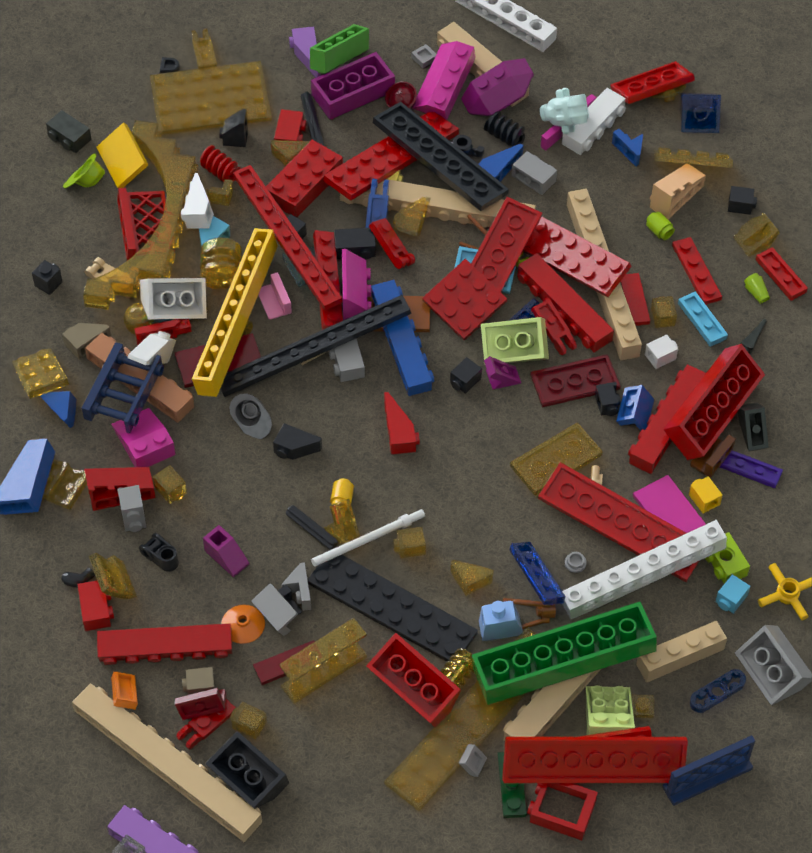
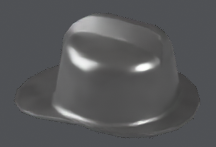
M250 394L235 396L229 407L230 414L235 422L247 435L257 439L266 437L271 431L272 421L262 402Z

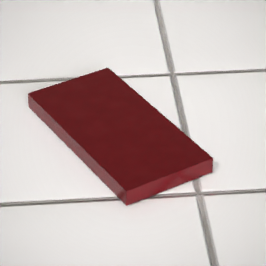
M253 333L241 336L227 372L261 358ZM206 345L174 352L185 388L194 386L192 377Z
M608 354L530 372L542 408L594 396L596 385L616 382V390L621 388Z

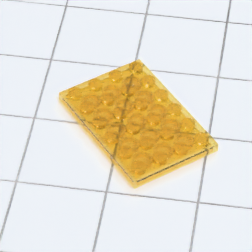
M261 61L150 75L159 135L223 127L225 119L241 109H247L248 124L272 121Z

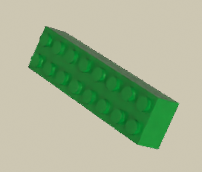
M637 602L472 654L473 670L486 703L490 705L656 652L657 636L641 602Z

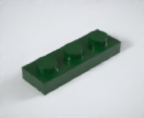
M498 752L503 818L526 817L524 784L503 782L504 752Z

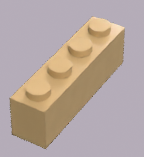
M714 621L657 645L656 652L638 657L636 665L645 681L650 682L724 650L727 637L718 622Z

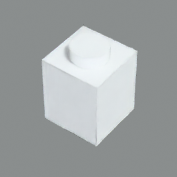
M665 335L646 344L645 356L654 368L657 369L676 360L678 346L668 335Z

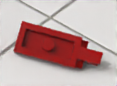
M175 319L134 328L137 346L150 334L159 333V331L170 334L172 339L177 338L179 334L192 332L189 319Z

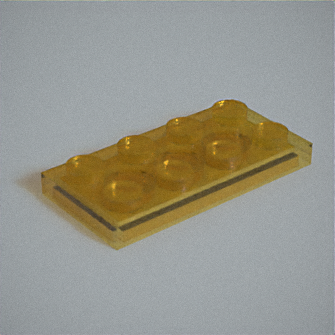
M659 147L658 151L654 150L653 156L655 161L729 168L733 166V159L727 153L716 152V156H713L707 151H697V154H691L686 149H678V152H671L670 148Z
M577 422L511 461L510 467L536 496L542 491L560 462L577 471L602 456L603 451Z

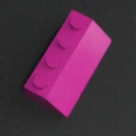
M458 41L441 44L417 95L413 109L424 113L436 112L446 120L448 119L476 58L473 46Z

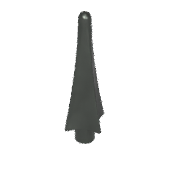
M763 319L740 342L750 355L767 322L766 319Z

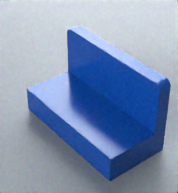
M643 385L624 389L616 420L620 426L635 423L640 430H646L648 427L647 422L651 415L654 398Z

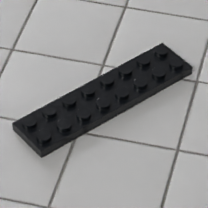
M402 102L373 117L374 125L479 211L486 209L508 195L509 189Z
M344 555L337 556L318 565L307 579L308 584L454 666L478 633L476 628Z

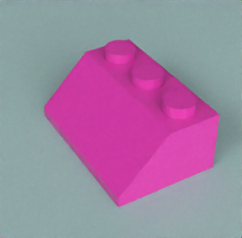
M342 249L343 321L371 309V301H367V297H371V285H367V280H371L370 268H366L365 259L347 249Z

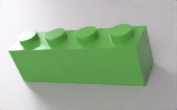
M353 24L310 47V69L320 74H326L330 70L369 49V28Z

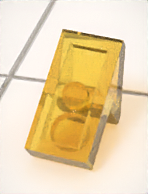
M343 499L330 505L334 522L324 527V529L342 545L359 538L360 534L350 500Z

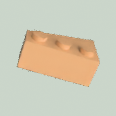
M688 163L653 184L650 208L655 212H661L667 219L671 218L704 186L706 175Z

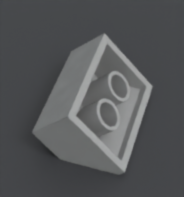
M764 625L735 652L771 705L801 691L812 681L811 671L778 626Z

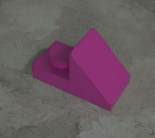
M491 356L484 360L492 390L521 384L515 366Z

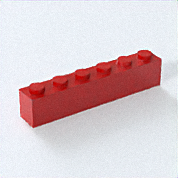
M537 253L518 264L517 277L522 284H526L530 288L531 293L535 297L538 296L543 302L548 299L551 300L570 329L571 334L577 335L585 348H590L595 353L613 341L614 329Z
M688 364L683 371L680 370L675 379L676 383L669 386L665 400H660L656 409L657 413L650 416L647 422L648 427L646 430L642 429L637 440L639 441L636 445L632 444L628 452L630 456L629 464L652 474L672 442L663 430L704 377L705 372Z
M231 624L97 631L98 659L105 665L117 664V661L121 660L134 664L138 663L139 659H148V662H160L161 658L181 661L183 657L192 656V659L195 660L205 659L206 655H214L215 658H226L228 654H233Z

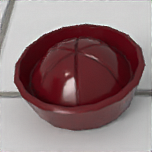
M400 81L394 83L386 92V105L390 108L402 102L409 109H412L417 98L416 88L409 82Z

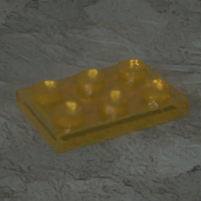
M51 348L42 349L37 353L12 361L13 367L30 399L69 385L68 379Z

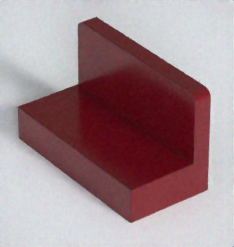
M218 688L175 698V706L182 720L223 711L226 704L225 689L218 690Z

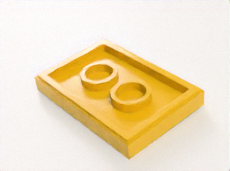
M122 123L96 147L117 188H124L148 166L134 136L125 123Z

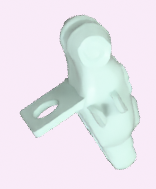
M568 88L557 90L556 98L551 99L548 104L540 107L541 119L549 121L555 126H561L564 134L574 132L575 125L586 123L589 117L586 95L570 96Z

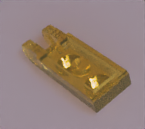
M207 28L203 29V38H198L196 30L191 31L192 44L199 72L217 69L212 41L208 35Z

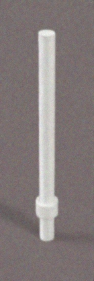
M421 509L410 515H402L398 517V520L312 558L311 562L313 566L320 565L399 528L405 529L411 526L413 522L424 518L425 513Z

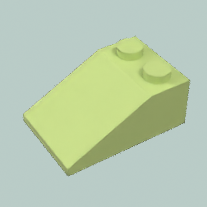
M537 317L481 324L484 360L489 356L506 363L549 359L544 318Z

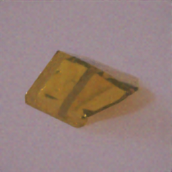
M762 213L761 216L752 218L745 223L733 238L749 257L768 249L780 232L768 216Z

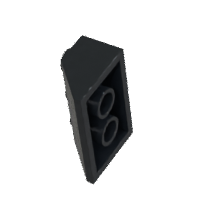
M238 731L205 763L210 770L254 809L274 800L289 784L286 774Z

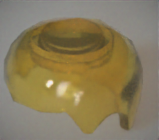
M142 303L130 305L124 313L125 326L134 335V328L148 326L154 322V319H148Z

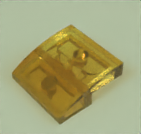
M53 460L42 499L71 510L87 485L85 471L73 469L67 462Z
M96 552L88 556L103 593L122 599L137 597L122 560L114 555L105 559Z

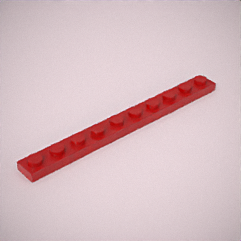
M249 165L233 172L235 180L267 227L274 231L276 240L323 309L326 311L343 303L341 295L252 166Z

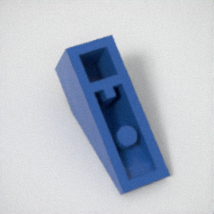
M518 144L484 158L479 165L501 182L512 169V165L523 155V145Z

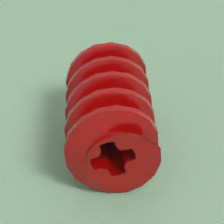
M214 145L208 146L200 158L202 168L212 173L226 185H230L235 181L233 172L241 169L236 161H232L230 157H227L225 153H221Z

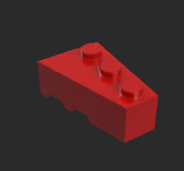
M149 467L84 469L93 511L120 506L119 488L139 485L142 501L156 498Z

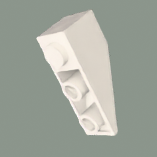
M195 173L193 180L190 182L189 193L185 197L184 209L181 210V219L185 222L187 229L210 228L214 214L199 175Z

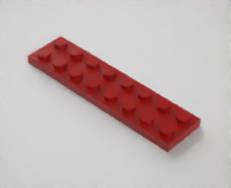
M427 112L420 117L448 140L459 134L458 127L436 112ZM388 136L325 174L324 182L352 201L371 189L372 179H377L379 184L417 159Z
M561 462L538 495L539 500L638 556L687 534ZM700 561L672 573V575L687 583Z
M505 737L502 780L504 783H669L671 772L686 766L688 740L686 737Z

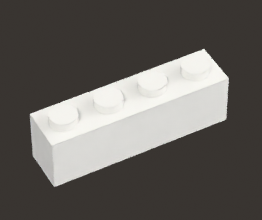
M606 88L588 107L589 117L587 122L575 125L574 132L563 133L562 145L579 155L584 151H589L594 140H599L604 130L612 127L616 117H621L624 114L626 98Z

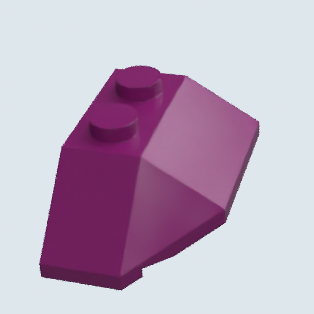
M525 58L503 61L471 81L461 100L469 114L481 116L494 115L495 112L502 111L525 96L534 73Z

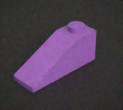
M314 27L292 29V37H289L290 48H294L295 55L316 78L321 76L317 71L310 69V47L317 44Z

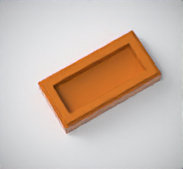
M113 671L111 679L114 706L136 710L138 701L135 675Z

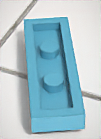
M696 291L678 299V305L710 347L727 339V332Z

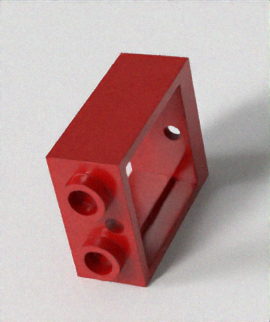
M538 783L535 794L538 796L536 801L530 802L527 814H530V823L582 841L597 800L598 792L573 783ZM548 787L585 800L577 824L539 811Z

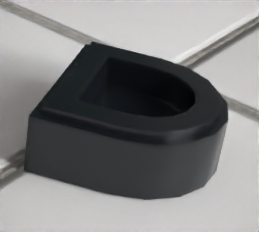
M162 57L160 74L173 75L179 71L178 60Z

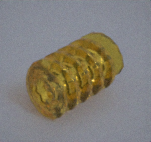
M458 648L455 651V655H452L450 660L444 665V668L440 670L460 689L459 685L464 686L466 684L465 679L471 677L470 672L474 673L472 654L462 648Z

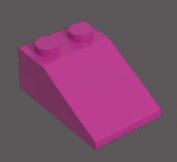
M150 408L141 411L139 422L136 427H133L131 433L126 432L125 424L122 420L111 424L135 467H149L176 455L173 440Z

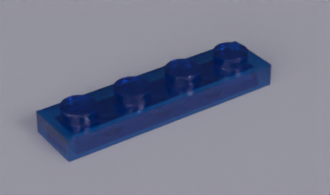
M531 542L511 543L509 549L542 603L544 605L564 603L566 596Z

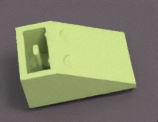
M586 686L587 735L635 728L630 687Z

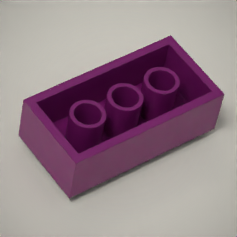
M374 52L312 79L311 95L329 120L385 96L389 87L395 83V75L378 53Z

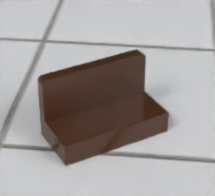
M730 435L724 441L717 438L706 455L693 459L690 466L711 478L733 451L736 439Z

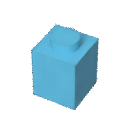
M732 574L718 591L715 602L718 603L722 610H729L734 614L748 596L750 585Z

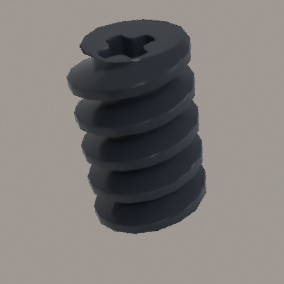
M500 111L491 115L483 128L484 131H488L495 138H500L502 142H506L508 146L513 147L522 144L525 140V127H519L518 122L512 125L513 119L509 118L507 120V116H501Z

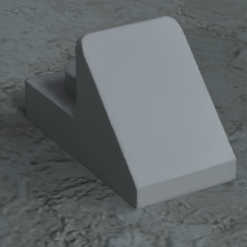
M304 562L300 563L282 583V587L287 585L292 593L296 592L297 604L302 605V611L311 610Z

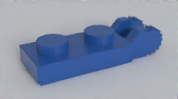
M372 179L371 193L368 198L366 228H369V225L374 221L387 219L389 180H384L383 195L376 194L378 187L377 179Z

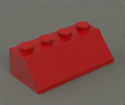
M397 633L389 639L366 665L371 672L435 728L451 712L461 692L457 685Z

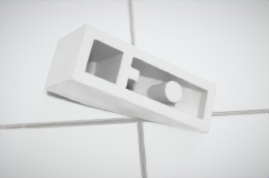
M162 331L150 334L129 353L128 358L144 365H152L156 356L160 355L162 364L168 363L176 340L170 338V334Z

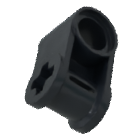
M153 533L152 538L146 544L139 546L141 554L154 562L162 570L171 572L178 567L179 561L176 549L158 533Z

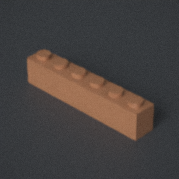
M101 333L85 348L87 359L102 369L116 340ZM124 347V352L128 356L131 351ZM127 364L120 365L118 369L119 373L145 380L149 372ZM163 375L161 377L158 376L146 400L177 423L194 408L193 395L188 390L180 388L174 380L167 379ZM121 382L138 394L140 387Z

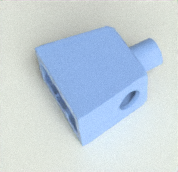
M495 601L492 604L481 607L479 627L482 641L523 635L520 615L513 601Z

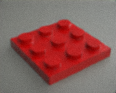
M465 258L422 298V301L459 337L466 340L481 324L486 322L507 302V298Z

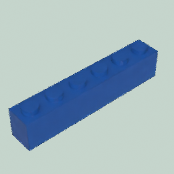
M395 280L371 286V296L375 306L403 295L401 287L396 286ZM408 316L383 326L408 396L432 390L434 376L432 371L427 369L428 360L426 354L421 353L420 348H422L419 336L415 337L413 320H409Z

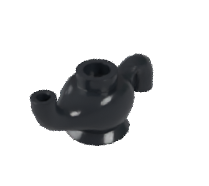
M457 135L453 141H450L467 156L481 157L484 154V147L478 146L477 149L473 148L472 140L467 135Z

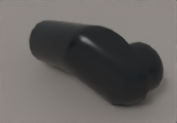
M88 567L81 574L65 572L62 574L61 580L67 586L78 588L77 584L88 582L95 576V573Z

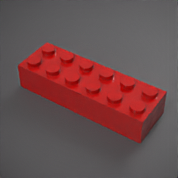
M742 344L725 348L663 430L687 460L704 457L765 376V373Z

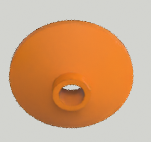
M250 605L232 607L225 613L221 624H231L232 642L239 644L255 641L261 636L265 628L264 616L257 608ZM240 619H246V620H247V621L244 622V623L239 622Z

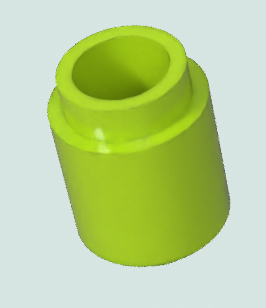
M653 212L647 217L646 226L659 239L667 240L673 235L675 231L673 224L661 212Z

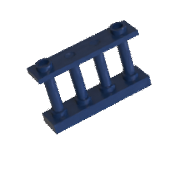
M115 342L81 408L84 419L92 421L95 414L98 415L100 413L124 421L126 432L131 433L133 427H136L139 422V415L158 376L161 377L163 374L164 365L162 364L161 356L157 355L152 365H144L129 359L124 352L123 344ZM127 364L149 372L145 380L119 373L118 369L120 365ZM117 380L140 387V390L135 397L110 389L112 381ZM110 397L130 403L132 406L129 412L125 413L102 406L101 403L104 398Z

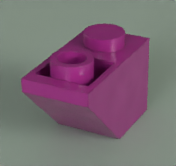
M220 525L203 537L204 551L233 578L249 565V561L234 538Z

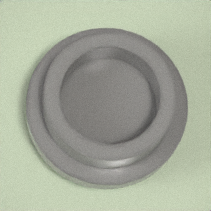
M572 552L565 558V567L570 572L579 573L586 567V558L580 552Z

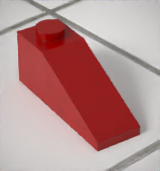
M384 392V406L391 454L416 452V445H420L419 432H415L414 424L389 392Z

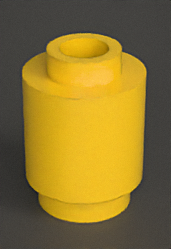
M342 478L333 483L330 502L332 508L336 511H347L348 507L351 506L354 485L348 479Z

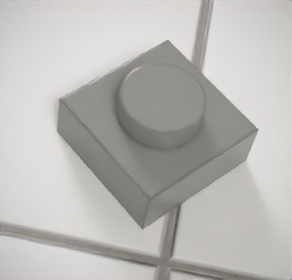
M427 44L411 52V58L422 68L432 64L436 53Z
M468 744L459 764L471 776L478 777L487 757L476 745Z

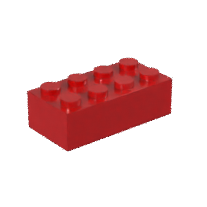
M312 139L266 188L281 210L297 218L329 186L324 182V175L342 165L343 157Z

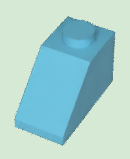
M214 216L210 228H199L203 259L206 262L230 237V225Z

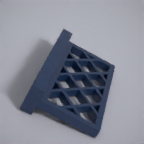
M751 735L671 772L669 783H664L662 788L672 805L675 806L751 771L753 765L749 760L755 744L754 737Z

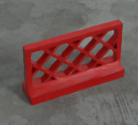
M118 188L117 204L127 261L135 260V257L175 254L164 191L127 192L126 188ZM161 197V202L157 205L150 201L152 198ZM131 199H139L142 202L137 206L131 202ZM145 204L153 208L149 213L142 209ZM156 211L164 214L160 220L153 216ZM137 212L145 216L141 221L134 217ZM148 219L156 223L152 228L144 224ZM159 226L166 229L163 235L155 231ZM141 227L147 233L142 236L136 230ZM151 234L158 238L155 243L147 239ZM163 241L169 245V249H162L158 245ZM143 242L150 248L139 250V245Z

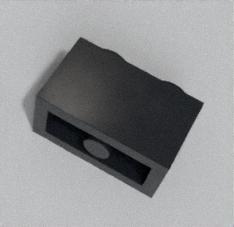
M370 228L335 229L337 259H342V249H347L363 259L376 257L375 236Z

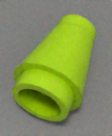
M754 273L744 280L745 288L760 304L770 299L763 278L758 273Z

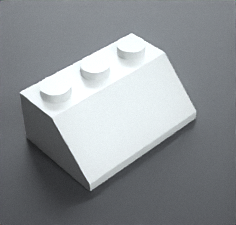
M205 278L140 280L141 302L148 319L207 318Z

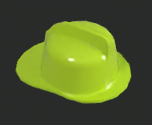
M95 153L64 183L63 188H68L74 183L82 187H91L100 181L105 174V170L95 160Z

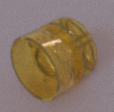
M214 238L203 243L200 256V278H205L207 287L212 289L230 288L242 259V247L239 243L228 238Z

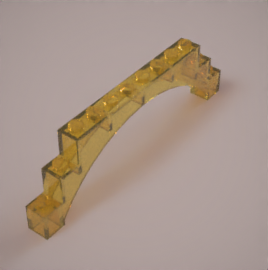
M135 120L131 133L141 152L156 167L164 183L166 203L163 216L152 237L132 258L95 279H87L83 293L85 307L109 310L110 303L115 300V295L137 298L138 291L140 290V280L170 278V263H174V249L178 248L179 245L178 234L182 233L183 230L181 210L184 209L185 197L190 190V182L193 180L194 174L198 173L199 165L195 162V156L180 154V148H177L176 139L161 138V131H158V123Z

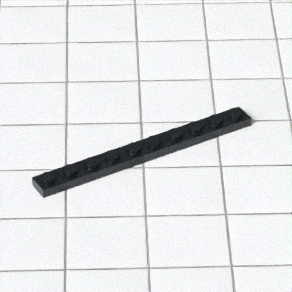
M403 295L395 297L227 372L221 386V391L224 397L406 317L411 314L410 308Z

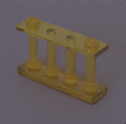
M354 618L279 664L280 668L289 678L288 681L281 685V688L293 704L367 658V654L357 643L366 637L367 634Z

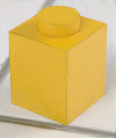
M709 476L702 480H695L691 484L689 496L702 514L721 504L723 495Z

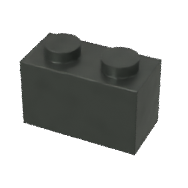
M63 110L46 123L48 137L52 141L57 140L68 151L72 150L77 153L92 140L90 128Z

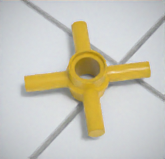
M776 563L771 564L768 568L779 585L775 593L758 599L759 606L764 607L779 600L784 604H791L801 620L807 619L808 614L798 598L800 591L812 587V577L798 583L793 578H785Z

